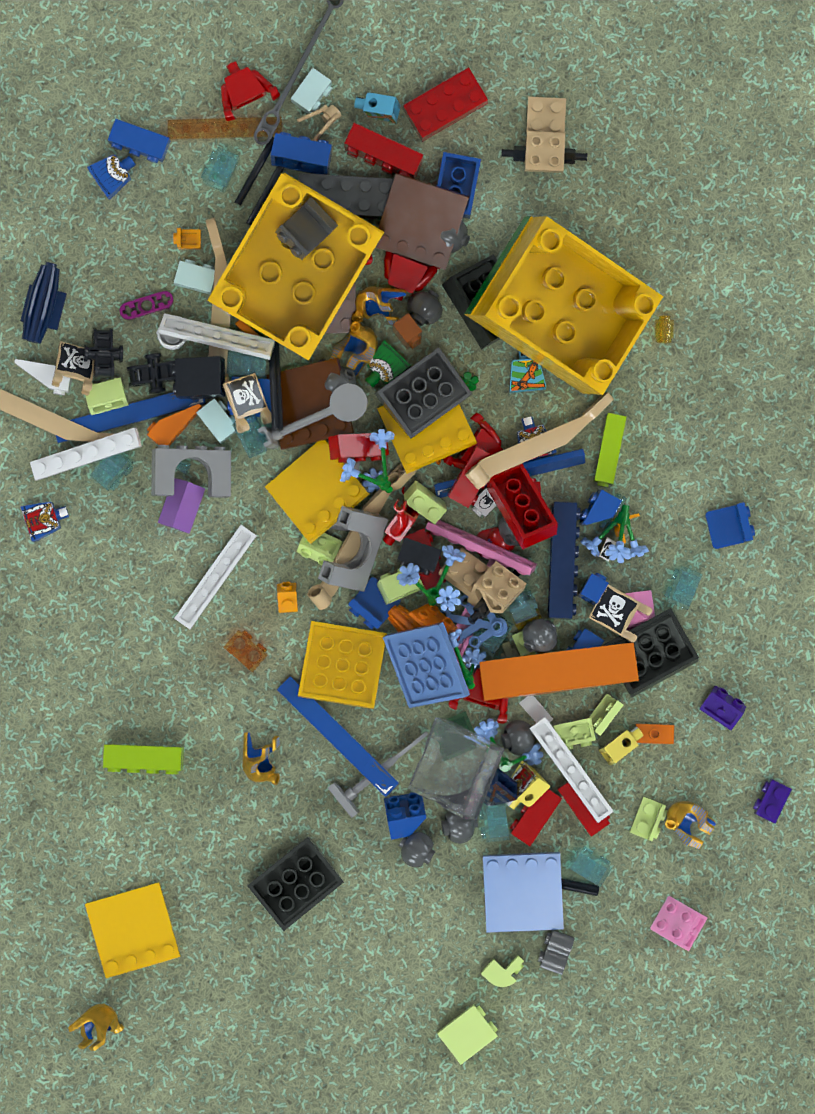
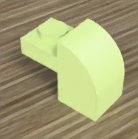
M517 955L504 969L493 958L480 973L491 984L498 987H507L517 981L512 974L520 972L524 967L522 965L524 960Z

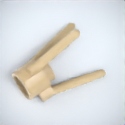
M325 104L320 109L298 118L297 122L323 112L321 117L326 124L312 139V141H317L330 125L341 117L337 107L334 105L328 107Z

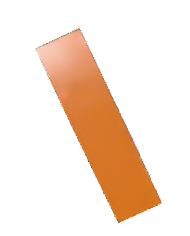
M634 643L479 662L484 701L639 681Z

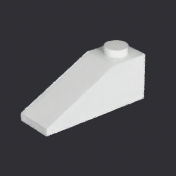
M15 359L16 365L50 390H54L53 394L65 395V392L70 393L72 378L63 376L59 387L52 386L55 372L54 365Z

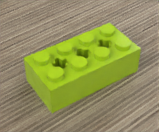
M104 744L103 768H108L107 772H121V769H127V773H140V769H145L146 773L158 774L159 770H166V774L177 775L179 771H183L184 747Z

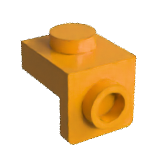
M177 228V233H173V243L177 244L178 249L201 250V229Z
M283 582L277 584L279 613L298 612L296 583Z

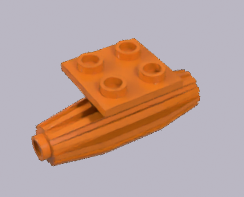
M428 603L413 611H409L401 605L398 607L395 605L388 612V620L398 632L444 622L448 634L458 628L449 617H446L439 611L436 605L430 606Z

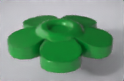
M465 372L464 377L460 376L470 391H474L477 388L478 376H472L471 372Z

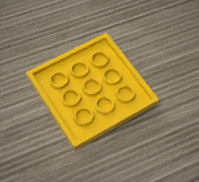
M459 404L411 439L384 406L377 408L387 432L391 431L395 434L394 439L391 441L406 474L477 444Z
M326 440L315 443L265 486L310 544L337 522L342 506L354 508L369 495L359 480L353 476L350 477L349 481H340L341 474L345 471L343 470L345 463H338V460H330L329 444Z
M311 621L298 697L374 709L385 650L383 637L387 633Z
M160 882L85 904L106 978L181 957Z

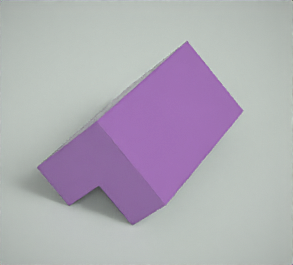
M174 478V495L166 497L158 523L190 534L205 488Z

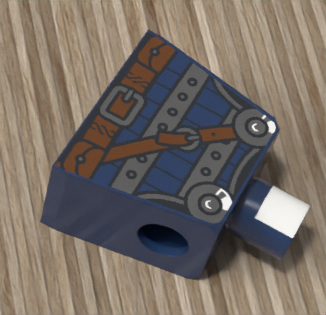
M498 767L495 768L482 801L488 806L517 800V782ZM492 769L475 777L474 786L480 783Z

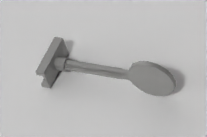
M343 384L332 393L328 408L283 427V430L280 432H275L265 426L257 430L259 433L266 435L265 439L268 442L263 443L264 447L274 450L280 447L278 440L284 438L283 436L332 414L341 421H357L367 410V395L362 388L355 384Z
M427 731L397 755L386 760L381 766L388 770L395 764L398 758L428 735ZM365 777L353 788L350 787L345 792L334 782L328 789L352 818L359 813L352 800L371 782Z

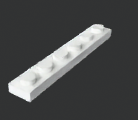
M165 313L159 327L160 334L270 360L275 346V340Z
M132 428L32 461L30 465L34 479L38 481L141 447L142 445L137 428Z
M243 525L239 526L174 619L188 629L193 627L257 535Z
M546 717L529 729L597 823L614 812Z

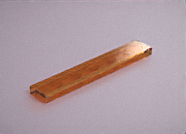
M263 117L236 118L232 121H226L225 118L168 120V137L170 140L254 138V133ZM266 117V122L274 125L277 122V117ZM280 117L279 125L272 137H275V133L280 134L282 132V117ZM259 131L257 137H268V134L265 131Z

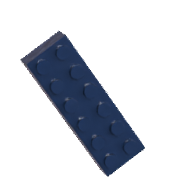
M554 502L552 504V514L558 523L557 535L551 537L547 619L571 620L572 616L576 615V604H573V597L577 596V584H574V578L578 577V565H575V558L577 559L579 556V546H575L576 539L580 535V527H576V521L580 519L581 508L577 507V503Z

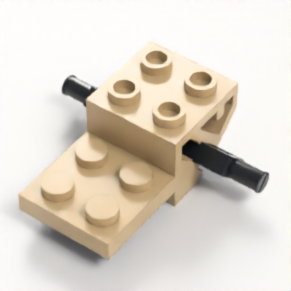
M528 97L525 146H514V150L502 149L501 157H513V161L525 162V171L563 173L564 164H575V160L587 161V153H576L575 149L565 148L566 98Z
M463 547L460 549L461 552L466 554L463 562L455 560L444 578L469 597L467 601L474 606V613L468 618L470 624H475L478 619H484L490 612L503 613L524 591L527 583L518 578L521 574L516 569L510 572L497 561L491 567H488ZM446 564L440 569V571H439V575H440V576H441V574H442V572H443V570H444Z

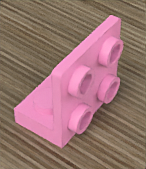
M668 896L650 929L689 951L705 924L707 917Z

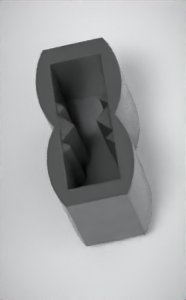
M552 930L551 933L547 932L544 944H547L546 948L540 952L537 962H540L539 966L562 975L575 938L556 930Z

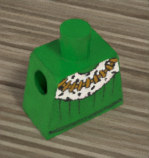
M384 340L367 365V368L372 373L365 381L372 388L380 380L387 385L408 370L411 365Z

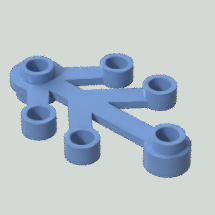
M463 595L460 598V604L467 609L471 616L474 613V606L469 602L464 604V599L469 597ZM440 610V612L446 613V617H449L453 623L469 626L459 635V645L463 643L464 639L480 628L488 630L478 637L472 636L469 639V645L473 648H479L484 641L492 636L501 637L505 635L508 630L507 622L502 618H497L492 612L487 615L489 621L478 619L475 624H470L468 622L469 617L454 615L449 610ZM496 624H500L499 630H495ZM474 639L478 640L477 645H473Z

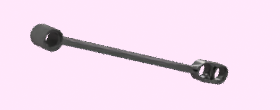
M327 0L329 6L274 109L264 114L254 133L256 143L265 145L271 140L280 122L279 110L333 9L341 7L344 0H341L338 5H332L330 0ZM274 114L277 117V122L274 125L268 124L266 122L267 115ZM259 131H265L268 134L266 141L261 142L258 140L257 134Z

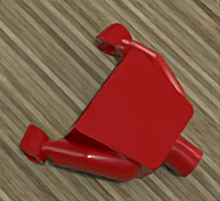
M236 61L226 66L230 75L224 78L225 83L221 86L222 105L226 121L236 119L231 112L232 109L235 111L264 97L266 92L271 94L273 101L280 97L277 87L273 86L257 70H250L249 67L240 70Z
M385 252L384 277L388 280V284L394 286L395 289H404L412 294L414 291H421L438 272L437 269L440 270V268L435 266L429 267V265L392 252ZM404 296L396 297L394 299L402 301Z
M475 413L470 418L480 425V428L474 433L477 441L475 445L491 454L503 451L501 448L502 442L495 430L487 421H483L484 418L481 414ZM475 445L462 450L457 459L450 455L443 458V462L449 466L454 465V467L462 470Z
M404 485L403 488H402V494H403V495H404V493H405V492H404L405 485ZM399 499L396 500L394 504L396 513L384 531L386 535L383 541L390 546L396 540L401 542L419 515L417 511L407 505V500H403L400 507L397 505Z
M477 668L476 672H473L475 687L468 689L470 695L463 699L450 700L449 707L457 710L458 701L462 699L494 710L499 708L500 715L497 722L500 724L506 723L509 699L502 698L484 701L481 672Z

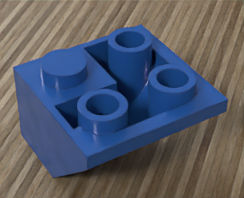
M604 490L593 492L588 499L589 507L583 509L580 514L579 520L581 521L579 525L585 526L613 518L622 500Z
M421 791L384 798L391 840L409 837L426 819Z

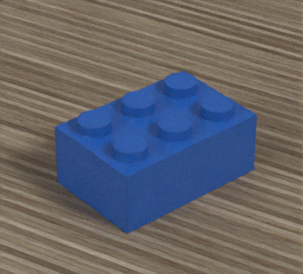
M286 132L275 133L271 151L272 166H282L287 169L311 174L328 175L332 157V144L325 140L312 141L306 136L292 137L291 134Z
M443 152L437 186L469 196L463 218L470 219L481 159Z

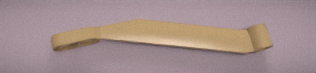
M215 217L205 220L216 257L213 290L228 266ZM212 304L211 325L230 329L231 314ZM209 345L208 357L221 356L225 359V383L229 382L227 373L228 350Z
M0 389L1 411L65 440L92 442L113 435V433L94 432Z
M608 391L605 392L583 412L581 417L480 460L465 476L477 489H480L492 476L566 445L589 422L596 418L614 398Z
M400 463L388 475L393 491L400 489L417 470L406 474L402 463ZM379 489L363 506L362 510L379 514L390 493ZM350 530L333 561L334 563H347L357 555L361 544L358 532ZM322 581L320 585L312 586L307 596L319 610H323L331 604L332 597L337 592L339 586L330 585Z

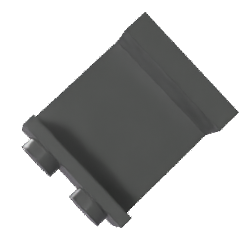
M311 197L275 233L282 243H286L291 248L290 251L295 257L303 260L338 225Z

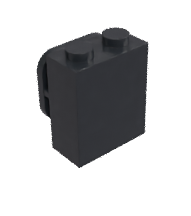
M221 356L175 359V364H173V374L175 375L173 392L177 398L200 400L226 397L223 387L225 383L224 358Z

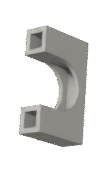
M157 445V448L152 450L151 496H173L174 474L177 465L184 459H194L199 461L207 471L208 497H231V451L225 450V447H214V450H207L206 446H195V449H188V446H176V449H169V445Z
M342 506L336 524L347 530L359 533L361 539L360 549L351 561L344 564L324 560L318 579L330 585L364 592L388 519L376 513Z

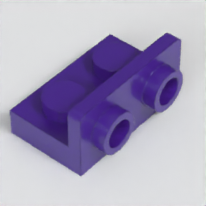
M717 686L712 688L711 693L700 706L701 711L729 730L734 728L746 709V706L740 699L733 698L724 688H718Z
M770 779L769 782L766 781L761 790L764 792L762 798H758L753 806V809H755L754 814L776 824L792 789L773 779Z

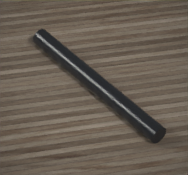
M274 137L266 144L234 202L237 205H242L271 153Z
M276 167L249 216L247 224L252 225L255 219L254 215L260 211L283 172L284 167Z

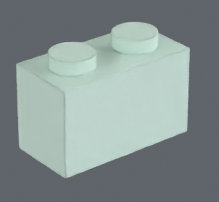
M312 68L291 97V102L308 114L318 110L322 104L320 102L322 97H327L332 90V81Z
M185 259L184 262L179 261L174 285L211 295L214 286V267L203 264V267L198 266L196 262Z
M213 399L196 413L219 443L222 444L237 432L236 420L232 415L229 417L225 413L227 408L221 400L217 402Z

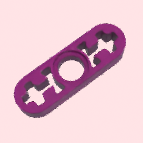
M162 291L132 300L121 305L120 315L125 320H133L166 310L173 305L174 298L170 292ZM163 295L167 298L170 297L167 305H164L163 302L158 303L159 308H156L155 302L152 299L156 297V301L162 300ZM144 301L152 303V308L149 311H144L141 308ZM138 303L140 314H137V310L132 311L131 316L123 314L126 311L125 307L129 306L130 309L136 308L134 304Z

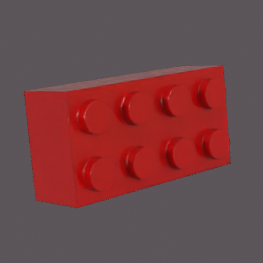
M468 67L403 105V111L421 141L424 142L487 105L488 99Z
M353 123L344 142L347 155L355 159L357 157L363 158L366 164L373 167L376 164L382 167L381 170L387 174H392V172L395 174L399 173L415 179L423 163L424 154L356 123Z
M519 464L491 477L487 482V490L522 550L557 535L558 523L523 464Z

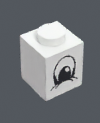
M487 488L479 495L472 508V511L479 517L481 515L486 517L497 506Z

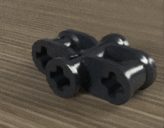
M93 328V347L84 345L83 360L84 362L94 360V379L107 377L114 380V361L123 362V345L113 347V328H109V330Z
M161 353L144 355V358L147 359V365L127 367L130 377L129 387L150 384L149 394L166 392L163 383L175 382V375L173 374L175 360L160 363Z

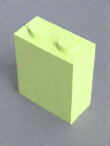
M474 1004L437 1032L460 1065L498 1037L496 1034L498 1029L492 1021L489 1023L484 1018L486 1013L480 1005L478 1007Z

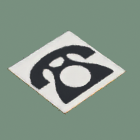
M607 537L599 557L609 562V556H606L605 552L611 544L615 545L616 542Z

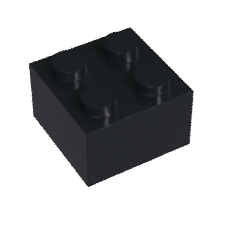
M404 538L397 562H400V566H405L406 568L409 563H413L414 566L418 565L420 569L418 573L429 576L430 573L434 574L442 550Z

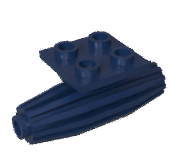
M46 262L45 265H41L33 284L29 285L20 320L23 322V340L41 344L48 328L58 331L67 293L58 291L60 269L56 268L57 265L54 263Z

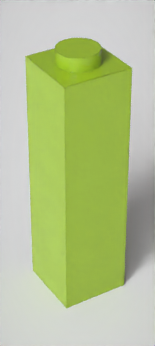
M607 413L593 481L598 482L597 486L608 488L609 485L614 484L627 416Z

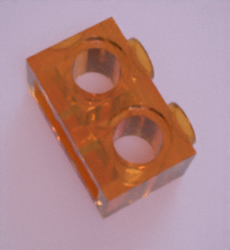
M238 630L223 648L254 673L268 655L265 653L267 649L260 643L254 644L251 641L253 637L245 630L243 632ZM238 638H242L245 641V646L242 649L235 647V641ZM252 651H257L260 654V658L256 662H252L249 659V654Z

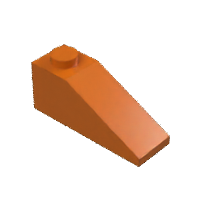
M197 404L163 418L157 423L153 422L147 429L149 432L147 436L157 445H169L170 447L195 418L196 412L203 407Z

